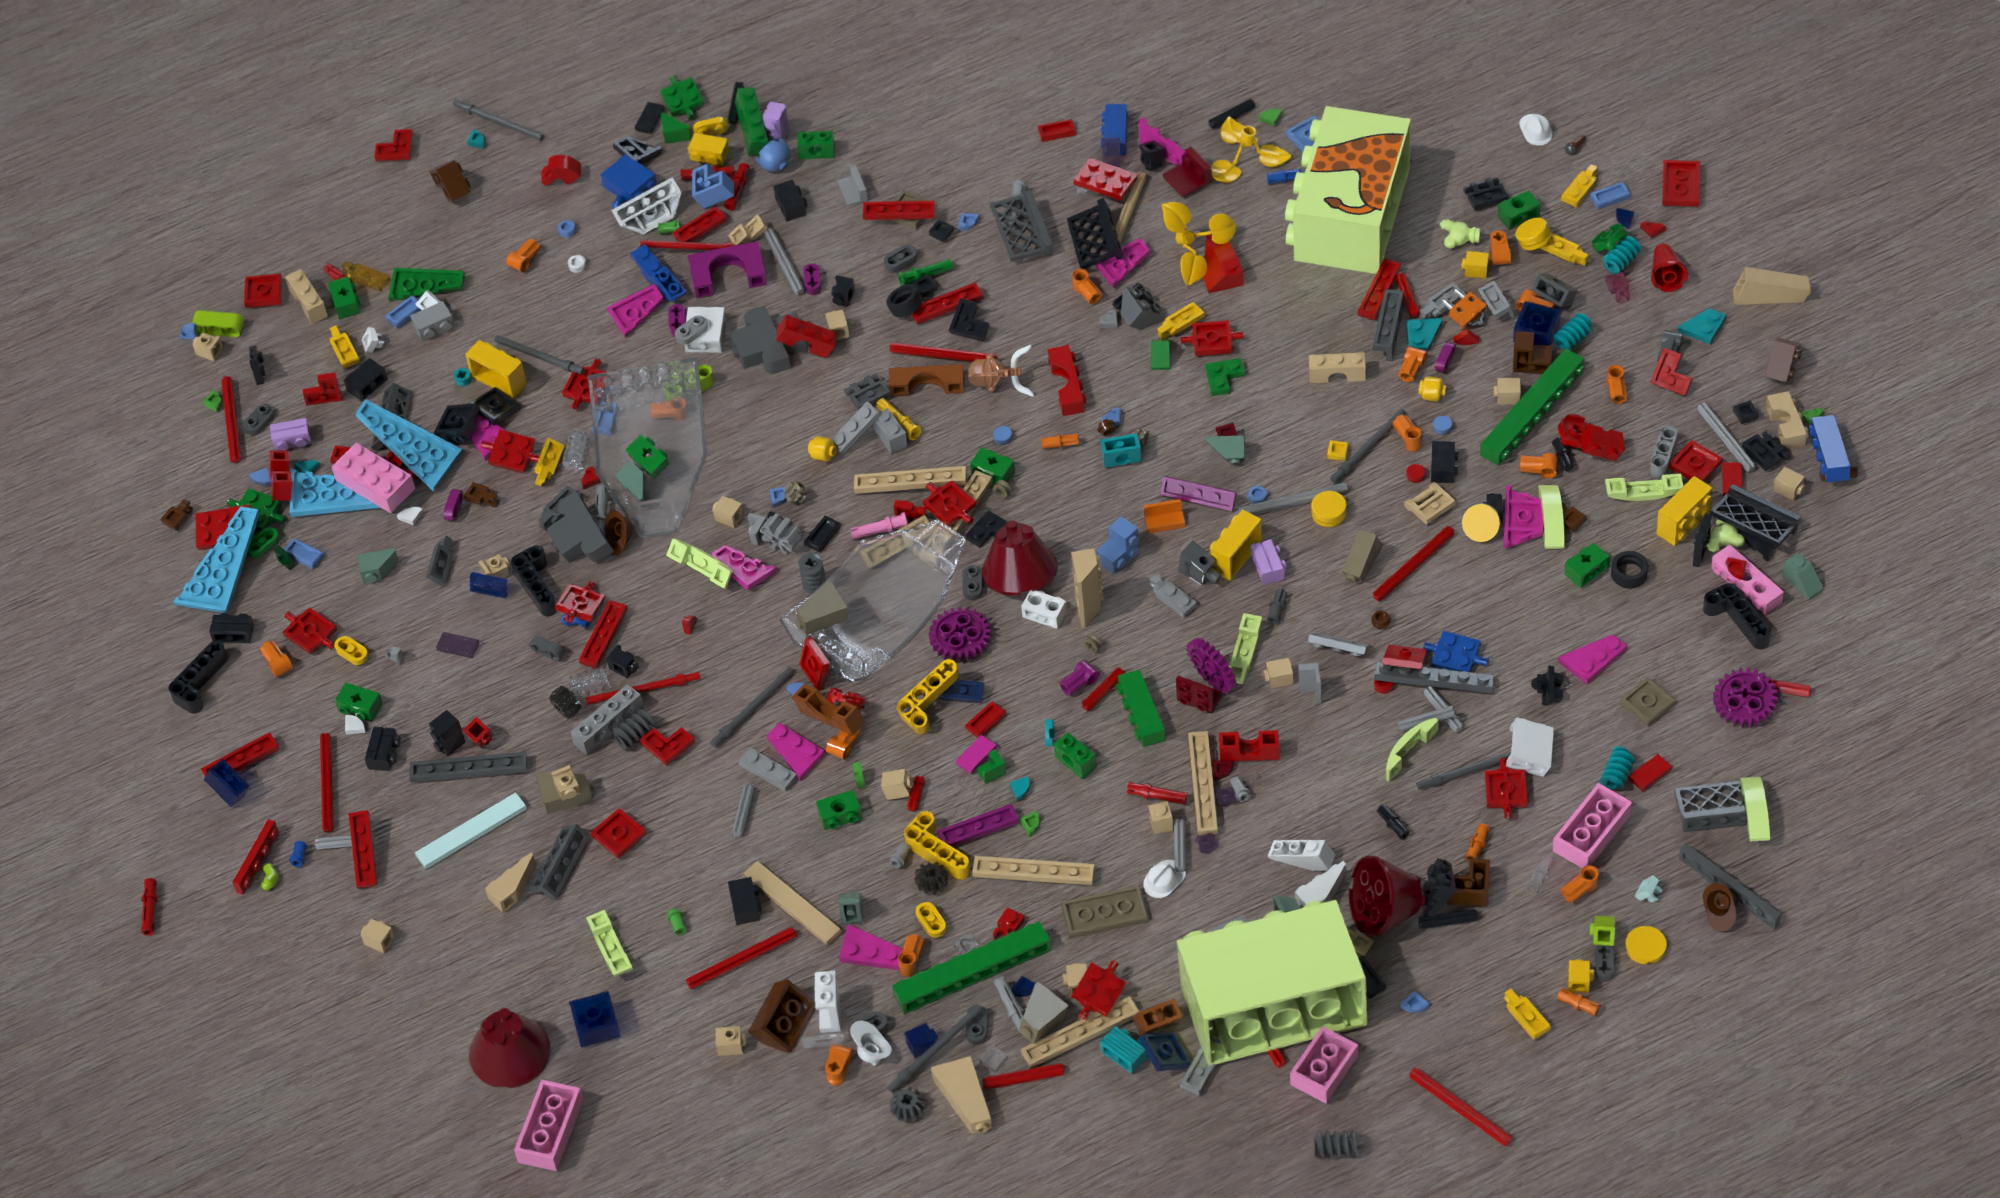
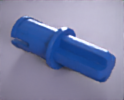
M1282 169V171L1266 173L1267 182L1272 184L1295 180L1296 173H1302V169L1287 171Z

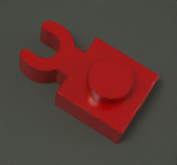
M895 500L893 505L895 516H899L904 512L908 520L918 519L923 515L927 518V514H925L927 509L925 507H914V503Z
M1007 907L997 921V927L999 928L994 930L993 939H996L999 935L1006 936L1010 932L1018 931L1025 920V915Z

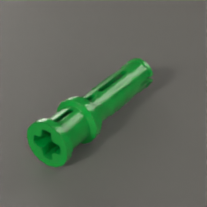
M947 259L922 268L913 267L910 271L898 272V279L901 286L907 285L927 274L932 276L953 270V264L951 259Z

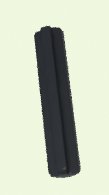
M735 82L727 117L729 124L737 123L738 113L735 99L737 89L744 88L743 82Z
M1248 99L1209 119V126L1215 129L1223 125L1229 116L1234 119L1254 109L1255 102L1252 99Z
M1476 909L1437 914L1434 918L1431 916L1419 917L1418 926L1420 929L1477 921L1478 912Z

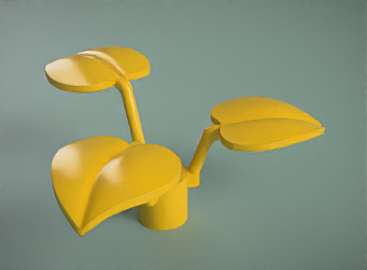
M1229 116L1222 125L1221 138L1228 144L1238 142L1240 147L1232 164L1227 160H1218L1213 163L1211 167L1212 177L1224 183L1236 181L1241 175V170L1235 165L1243 146L1251 147L1255 144L1257 153L1260 154L1259 161L1268 167H1278L1291 158V155L1285 150L1270 144L1263 145L1260 150L1258 139L1255 138L1256 129L1252 126H1244Z
M1178 202L1164 203L1161 206L1167 229L1176 233L1175 240L1179 245H1183V248L1191 251L1184 253L1180 261L1183 280L1186 285H1191L1205 275L1207 263L1205 258L1201 255H1196L1197 252L1189 245L1194 242L1195 237L1212 234L1214 243L1225 244L1233 238L1236 231V223L1226 214H1215L1209 221L1211 231L1194 234L1192 231L1186 230V224L1192 218L1189 208Z

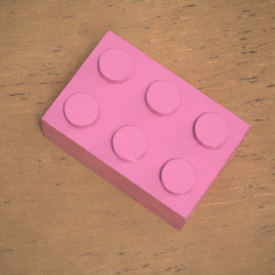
M1322 1026L1290 1072V1085L1327 1104L1357 1060L1358 1044Z

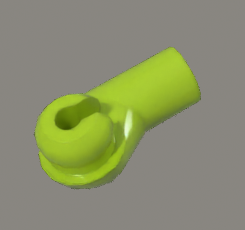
M271 863L263 867L266 877L261 883V887L265 891L273 888L279 880V876Z

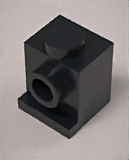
M1154 140L1139 145V149L1142 150L1140 156L1141 163L1145 165L1146 170L1153 171L1163 167V147Z
M836 275V285H833L831 290L832 301L836 305L848 306L855 292L854 279Z
M1486 494V502H1483V504L1492 506L1498 512L1502 524V494Z
M617 645L606 658L609 669L627 679L638 668V663L635 662L634 656L630 652L622 651L620 645Z

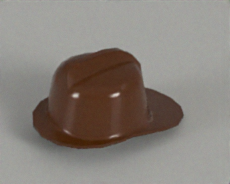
M611 511L605 519L606 538L614 550L611 553L612 556H618L622 553L633 533L631 521L618 511Z
M1712 883L1708 885L1703 892V903L1708 921L1715 930L1727 931L1736 922V897L1724 884Z

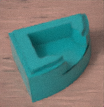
M473 129L467 141L468 146L485 149L484 137L478 130Z
M316 460L299 461L294 464V468L300 473H306V471L314 472L320 467V463Z
M1046 719L1045 745L1053 746L1054 721L1053 719Z
M1028 776L1010 782L1011 790L1017 801L1025 797L1030 787Z

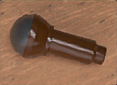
M1582 135L1574 142L1568 143L1565 146L1566 153L1569 155L1575 154L1578 147L1585 142L1586 136Z

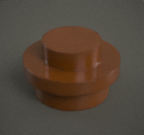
M1108 419L1101 421L1097 431L1103 436L1112 433L1115 430L1114 421Z
M1379 610L1373 614L1371 623L1375 628L1384 629L1390 625L1391 618L1386 611Z

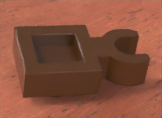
M1562 502L1564 526L1575 532L1587 521L1586 515L1573 506L1568 510L1566 504Z

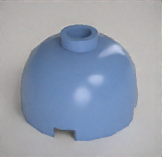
M777 137L779 139L777 142L775 140L770 141L759 152L761 157L759 159L756 157V162L764 170L775 172L780 169L782 171L789 165L788 161L791 151L782 137Z

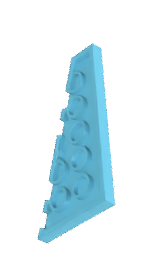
M366 399L356 411V417L432 491L435 490L462 452L461 448Z
M290 469L292 476L291 517L381 508L337 482L333 475L324 474L320 476L313 475V472L306 471V473H300L295 469Z
M240 507L228 523V528L224 534L220 535L216 540L217 544L213 549L209 550L195 570V575L189 583L185 584L180 596L176 597L173 601L175 605L228 614L260 514L258 509Z

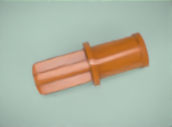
M1058 434V436L1041 437L1042 448L1059 447L1061 449L1062 446L1078 445L1079 436L1078 434Z

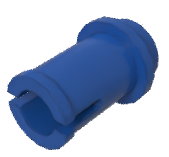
M303 841L295 842L293 854L289 858L291 865L294 867H301L305 863L304 855L307 845Z

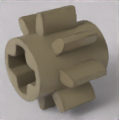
M790 481L784 490L786 492L785 498L792 504H796L798 501L802 504L808 495L806 493V486L799 481H796L794 484Z

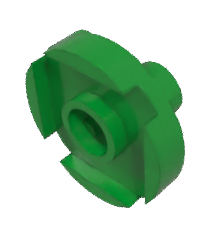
M1621 223L1610 226L1609 231L1605 232L1603 230L1594 237L1591 245L1597 253L1604 249L1609 251L1617 246L1616 242L1627 236L1628 233Z

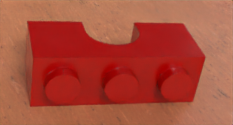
M786 314L777 327L776 341L793 346L798 341H807L810 343L809 353L827 358L835 347L836 332Z
M269 450L268 471L272 500L291 501L292 476L291 472H289L288 450Z
M1278 730L1259 731L1258 737L1253 740L1240 738L1239 732H1219L1220 760L1222 761L1280 760Z

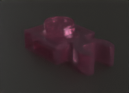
M1624 273L1605 276V282L1610 294L1616 293V302L1620 303L1621 296L1626 297V300L1629 301V285Z

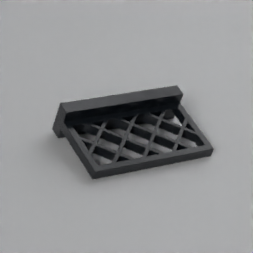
M1104 198L1097 200V206L1067 218L1079 266L1084 270L1114 256L1117 260L1124 257L1111 210ZM1098 212L1095 219L1090 218L1092 214ZM1081 220L1078 226L1073 225L1074 222ZM1086 222L1091 223L1088 229L1083 228ZM1096 225H1101L1098 231L1093 230ZM1080 232H1084L1082 238L1077 237ZM1090 234L1095 235L1091 241L1086 240ZM1099 237H1104L1101 243L1097 242ZM1083 244L1088 245L1085 250H1080ZM1093 246L1098 247L1095 253L1090 252ZM1103 249L1109 250V252L1100 255ZM1087 256L1091 257L1089 261L1083 263Z
M1734 484L1729 487L1728 493L1710 511V515L1776 547H1779L1790 534L1794 535L1801 516ZM1739 510L1740 513H1732V511ZM1719 511H1726L1727 514H1723ZM1754 518H1756V520H1757V521H1749V519H1754ZM1736 519H1743L1744 522H1739ZM1753 527H1760L1761 530H1756ZM1766 527H1773L1774 529L1767 530ZM1770 535H1777L1778 539H1775Z

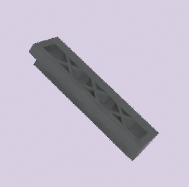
M1385 289L1373 350L1386 351L1387 361H1392L1404 310V291Z
M393 382L384 390L380 407L397 415L394 408L398 406L402 413L397 416L406 420L412 392ZM398 392L405 395V400H400ZM375 434L373 435L372 449L377 451L382 446L387 447Z
M578 824L562 828L529 889L531 893L543 892L550 899H557L590 837Z

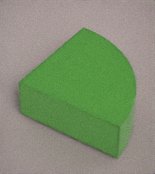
M1266 110L1258 116V121L1275 126L1282 116V110Z
M215 389L202 401L204 406L217 413L222 406L221 397Z
M1815 408V410L1802 411L1803 422L1811 425V418L1823 416L1824 409Z
M860 762L853 763V771L857 788L859 790L866 787Z
M1038 811L1020 818V823L1029 837L1039 828L1040 817Z

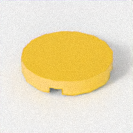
M1487 504L1473 505L1467 509L1462 519V527L1465 534L1477 542H1485L1494 538L1499 532L1501 525L1498 512Z
M1651 926L1634 928L1629 932L1625 942L1628 956L1640 964L1658 962L1663 958L1667 947L1663 933Z

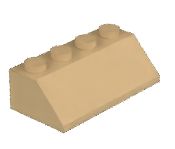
M1094 548L1071 552L1075 599L1081 628H1086L1101 610V601H1104L1100 569L1101 562L1099 555H1095Z

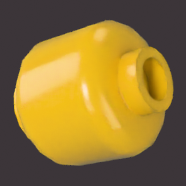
M1426 376L1424 380L1420 381L1419 395H1421L1423 400L1438 402L1442 396L1446 395L1447 385H1443L1442 378Z
M816 436L808 444V453L814 460L828 462L836 455L837 447L830 438Z

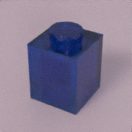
M927 1023L904 1032L905 1042L914 1059L924 1054L936 1043L935 1040H938L935 1030L933 1028L930 1029Z

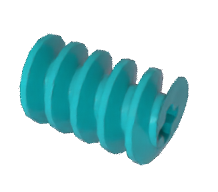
M1631 236L1624 237L1617 243L1615 248L1603 257L1605 268L1611 274L1619 275L1620 271H1623L1625 266H1628L1629 262H1632L1638 253L1642 251L1641 244Z
M1577 313L1570 322H1567L1565 326L1553 335L1554 342L1562 350L1566 348L1571 351L1572 348H1575L1581 342V339H1584L1586 335L1591 333V320L1585 314Z
M1614 747L1599 779V783L1610 790L1623 789L1624 783L1627 782V777L1630 775V770L1635 763L1634 756L1624 747Z

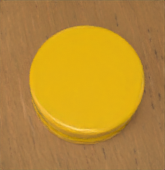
M1533 218L1522 223L1517 228L1515 236L1521 248L1530 251L1544 246L1550 240L1552 232L1545 219Z
M1323 491L1317 494L1311 503L1313 520L1323 527H1335L1341 524L1347 515L1345 498L1335 491Z

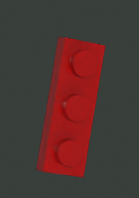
M715 206L674 231L673 237L678 242H694L726 222L727 217Z

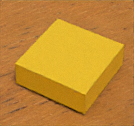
M1330 440L1327 459L1346 461L1349 442Z

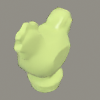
M1449 219L1442 220L1440 223L1441 229H1445L1450 233L1444 240V245L1447 248L1461 246L1468 241H1471L1473 244L1479 243L1480 228L1473 227L1470 229L1465 222H1454Z
M1717 519V526L1712 529L1711 539L1706 546L1709 551L1716 552L1719 551L1720 546H1728L1729 544L1736 548L1742 547L1745 541L1744 537L1738 534L1734 526Z

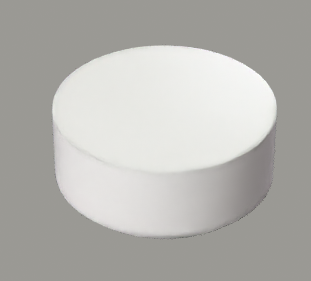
M581 255L570 257L568 260L569 270L574 273L582 272L586 268L585 258Z

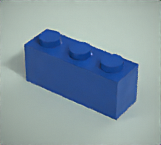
M1105 104V111H1102V122H1105V124H1101V135H1104V138H1101V148H1104L1105 156L1126 155L1127 104Z

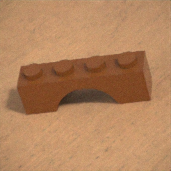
M963 364L889 368L891 397L909 396L914 388L922 384L938 385L946 394L964 393Z
M803 684L792 696L801 713L852 736L865 723L856 706L845 701L836 706L829 702L818 689L807 684Z

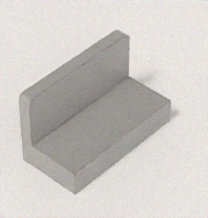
M856 165L849 166V177L837 180L847 207L868 201L866 188Z
M1495 281L1478 289L1495 319L1505 313H1508L1511 319L1515 317L1511 306Z
M1318 663L1299 664V692H1315L1317 704H1320L1321 680Z

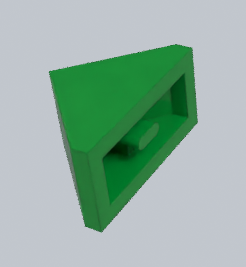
M664 112L661 113L665 144L692 139L690 126Z
M1152 339L1151 370H1170L1171 339Z

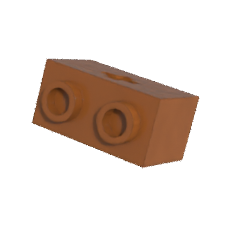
M1174 998L1137 1012L1133 1019L1141 1036L1142 1034H1151L1177 1024L1183 1016Z

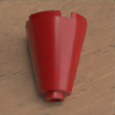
M1659 244L1655 247L1653 254L1652 284L1656 289L1659 288L1663 292H1673L1680 289L1685 280L1687 281L1688 279L1687 268L1669 244Z

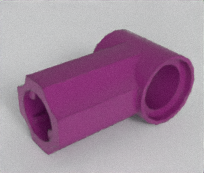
M1082 660L1076 665L1074 672L1061 680L1059 685L1067 696H1071L1084 685L1094 684L1099 678L1100 673L1087 660Z

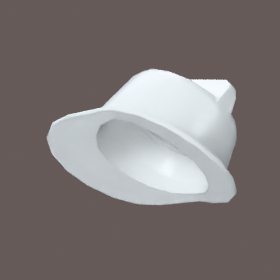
M1528 114L1521 118L1520 128L1525 139L1530 144L1541 146L1551 140L1552 129L1545 117L1539 114Z
M1174 860L1161 861L1153 866L1145 877L1143 885L1145 892L1154 898L1168 896L1184 880L1186 870L1184 872L1175 871Z
M856 1021L852 1024L850 1029L851 1036L857 1044V1053L862 1060L875 1066L882 1058H887L891 1054L890 1044L875 1026L866 1021Z

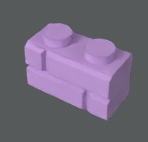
M769 102L767 110L763 114L768 141L775 140L777 142L779 140L777 137H782L785 140V135L790 130L785 104Z
M307 418L270 425L271 440L275 450H287L288 448L304 447L312 444Z
M1271 539L1262 543L1252 544L1251 556L1262 584L1266 585L1273 581L1283 580L1287 567L1285 561L1280 560L1281 552L1279 546H1275Z

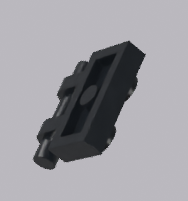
M1488 178L1484 182L1477 184L1474 182L1470 183L1469 186L1463 187L1464 193L1468 194V200L1474 211L1508 200V195L1498 178Z
M1768 430L1762 433L1763 439L1759 434H1756L1742 443V447L1764 471L1780 464V457H1783L1785 460L1791 458L1788 448L1785 445H1781L1777 441L1778 438Z

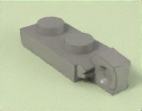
M1454 282L1446 286L1427 300L1424 308L1420 311V318L1431 319L1433 316L1437 317L1448 310L1442 304L1443 300L1448 299L1455 305L1461 298L1454 291L1457 288L1462 289Z
M1157 575L1150 578V586L1154 588L1156 597L1184 618L1197 607L1195 600L1166 579L1163 581Z

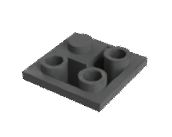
M1125 286L1122 294L1121 315L1130 327L1142 330L1166 318L1162 312V307L1155 302L1154 296L1149 291H1141L1135 287Z

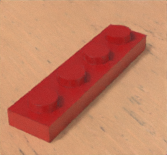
M935 200L863 202V220L935 219Z
M1384 258L1358 309V316L1372 320L1376 319L1382 306L1385 289H1391L1396 275L1401 269V263Z
M975 282L923 302L911 315L918 325L956 310L960 298L978 302L984 299L983 294Z
M609 600L579 658L580 664L598 668L628 610L627 605Z
M269 732L202 767L201 771L210 786L280 750Z
M369 811L348 813L356 886L358 889L378 886Z
M270 819L266 821L232 883L236 893L244 895L246 889L251 886L252 879L255 873L260 870L264 857L269 854L273 841L277 840L279 830L275 821Z

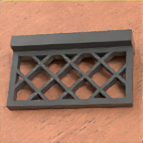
M1032 190L1025 191L1023 196L990 203V208L1010 261L1044 254L1045 257L1052 256V242ZM1016 203H1023L1021 210L1013 207ZM1004 207L1006 211L1003 214L998 212L996 208ZM1010 210L1018 213L1015 219L1007 216ZM1021 215L1029 219L1027 223L1018 220ZM1004 219L1012 222L1009 227L1002 225ZM1015 224L1023 227L1020 232L1012 229ZM1026 229L1034 232L1032 237L1023 234ZM1009 233L1017 236L1014 241L1007 239ZM1020 238L1028 241L1026 246L1017 243ZM1031 243L1039 245V249L1033 250L1029 246ZM1014 247H1017L1022 252L1013 255L1012 250Z
M1740 781L1674 788L1682 819L1683 832L1747 825L1748 820L1744 798L1740 802L1733 799L1736 794L1742 796ZM1728 789L1732 792L1727 796L1721 793V791ZM1709 792L1712 795L1709 798L1701 795V793ZM1689 794L1692 797L1689 800H1686L1682 798L1681 795ZM1717 796L1724 801L1718 804L1712 800ZM1697 798L1704 803L1698 806L1693 802ZM1728 802L1735 805L1734 807H1724ZM1710 805L1716 809L1706 810L1705 808ZM1688 807L1696 810L1691 812H1685V810Z

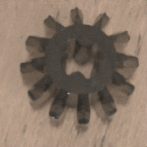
M565 686L556 688L549 696L551 704L562 717L570 719L581 709L580 701Z
M928 860L927 865L921 864L920 869L915 871V884L918 886L919 891L924 890L926 895L929 892L935 895L937 890L942 892L943 887H946L948 884V872L945 870L944 865H939L937 861L931 864Z

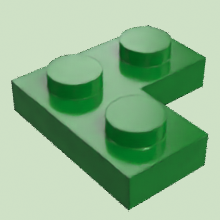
M1241 358L1205 364L1211 396L1230 394L1228 379L1245 377Z

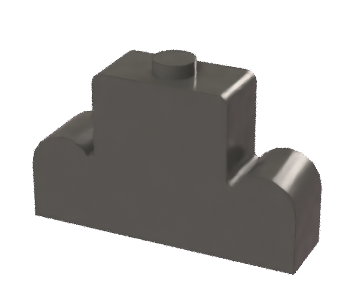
M765 305L746 312L744 315L746 327L730 332L731 350L734 357H738L742 368L746 369L763 363L764 370L769 374H776L791 369L789 356L783 344L776 341L777 331Z
M576 491L559 503L558 511L563 518L547 528L553 540L551 545L557 553L560 552L568 562H572L582 554H585L591 561L598 562L614 552L585 501Z

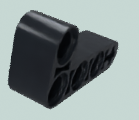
M535 545L513 556L511 565L515 577L543 616L550 617L557 611L555 610L556 602L554 595L538 574V571L546 567L547 560L544 549L539 545Z
M1723 584L1704 595L1703 612L1706 615L1716 616L1726 611L1753 647L1760 650L1768 647L1771 633L1770 628L1735 584Z
M213 641L208 644L168 687L173 702L189 713L196 714L202 711L204 704L199 689L228 660L222 642Z

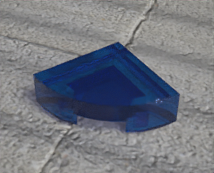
M1616 208L1618 223L1629 229L1634 217V211Z
M1021 976L1011 988V991L1017 997L1030 996L1035 983Z

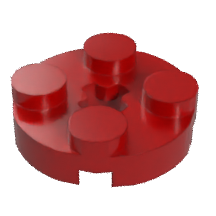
M1568 414L1558 424V432L1564 445L1582 448L1581 434L1588 426L1584 422V417L1577 414Z
M831 687L828 692L827 700L834 704L836 700L840 704L845 701L856 706L859 710L861 708L864 710L866 698L859 696L860 694L857 692L848 691V694H846L841 689Z

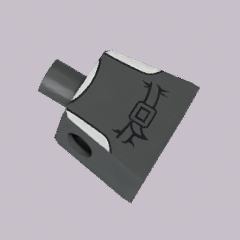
M1192 540L1181 552L1178 571L1198 584L1204 585L1208 579L1217 584L1222 577L1215 570V558L1195 541Z

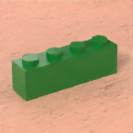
M755 87L738 88L735 104L748 156L760 155L759 152L768 144V138Z
M1140 669L1118 675L1116 690L1118 695L1123 697L1122 705L1124 710L1129 712L1128 719L1130 725L1135 726L1134 734L1136 740L1141 741L1143 747L1165 741V729Z

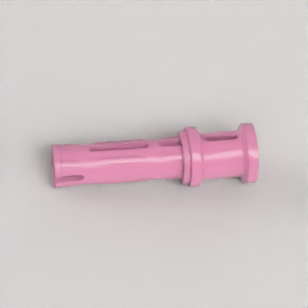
M903 512L901 515L891 518L887 516L884 518L885 520L850 528L852 539L855 540L886 531L892 533L893 530L907 525L905 513Z

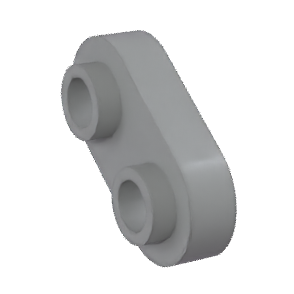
M694 316L675 331L676 341L683 345L689 344L703 334L708 328L706 318Z

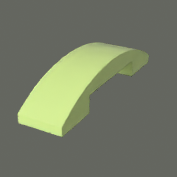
M1681 474L1662 475L1661 480L1625 482L1624 478L1605 479L1608 497L1627 501L1665 498L1675 495L1683 487Z
M1539 485V499H1541L1544 523L1545 549H1564V520L1558 485Z
M675 538L672 539L666 556L680 564H687L708 576L710 581L722 588L727 587L733 572L727 565L695 546Z
M1243 613L1239 626V635L1231 662H1229V667L1233 669L1232 673L1236 676V683L1244 684L1248 675L1261 629V616Z
M1437 718L1429 719L1416 725L1399 739L1387 761L1386 780L1388 782L1402 769V758L1419 740L1427 743L1438 732L1439 720Z
M1761 777L1740 778L1748 820L1749 841L1770 840L1768 810Z
M605 910L586 917L596 943L612 975L616 977L633 970Z

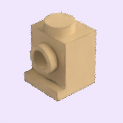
M202 333L200 337L196 336L193 340V348L196 355L215 361L224 349L219 336L213 337Z
M500 554L484 562L482 560L478 561L481 573L489 585L510 576L508 570L510 567L509 561L506 557L502 558Z
M570 765L551 772L562 801L581 794Z

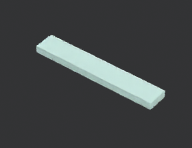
M515 792L416 851L415 855L423 867L428 869L527 809L526 805Z

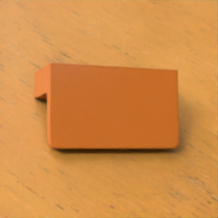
M1181 499L1144 505V518L1148 534L1185 527Z

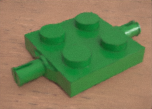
M673 75V78L672 76L669 78L672 85L661 89V95L672 117L686 114L688 119L692 121L691 116L693 120L695 119L693 110L705 105L692 77L678 82L677 77Z
M248 488L240 501L229 498L227 501L228 506L250 505L251 508L258 509L260 514L255 527L256 530L261 531L267 528L274 520L281 523L286 521V516L277 514L282 501L272 500L271 495Z

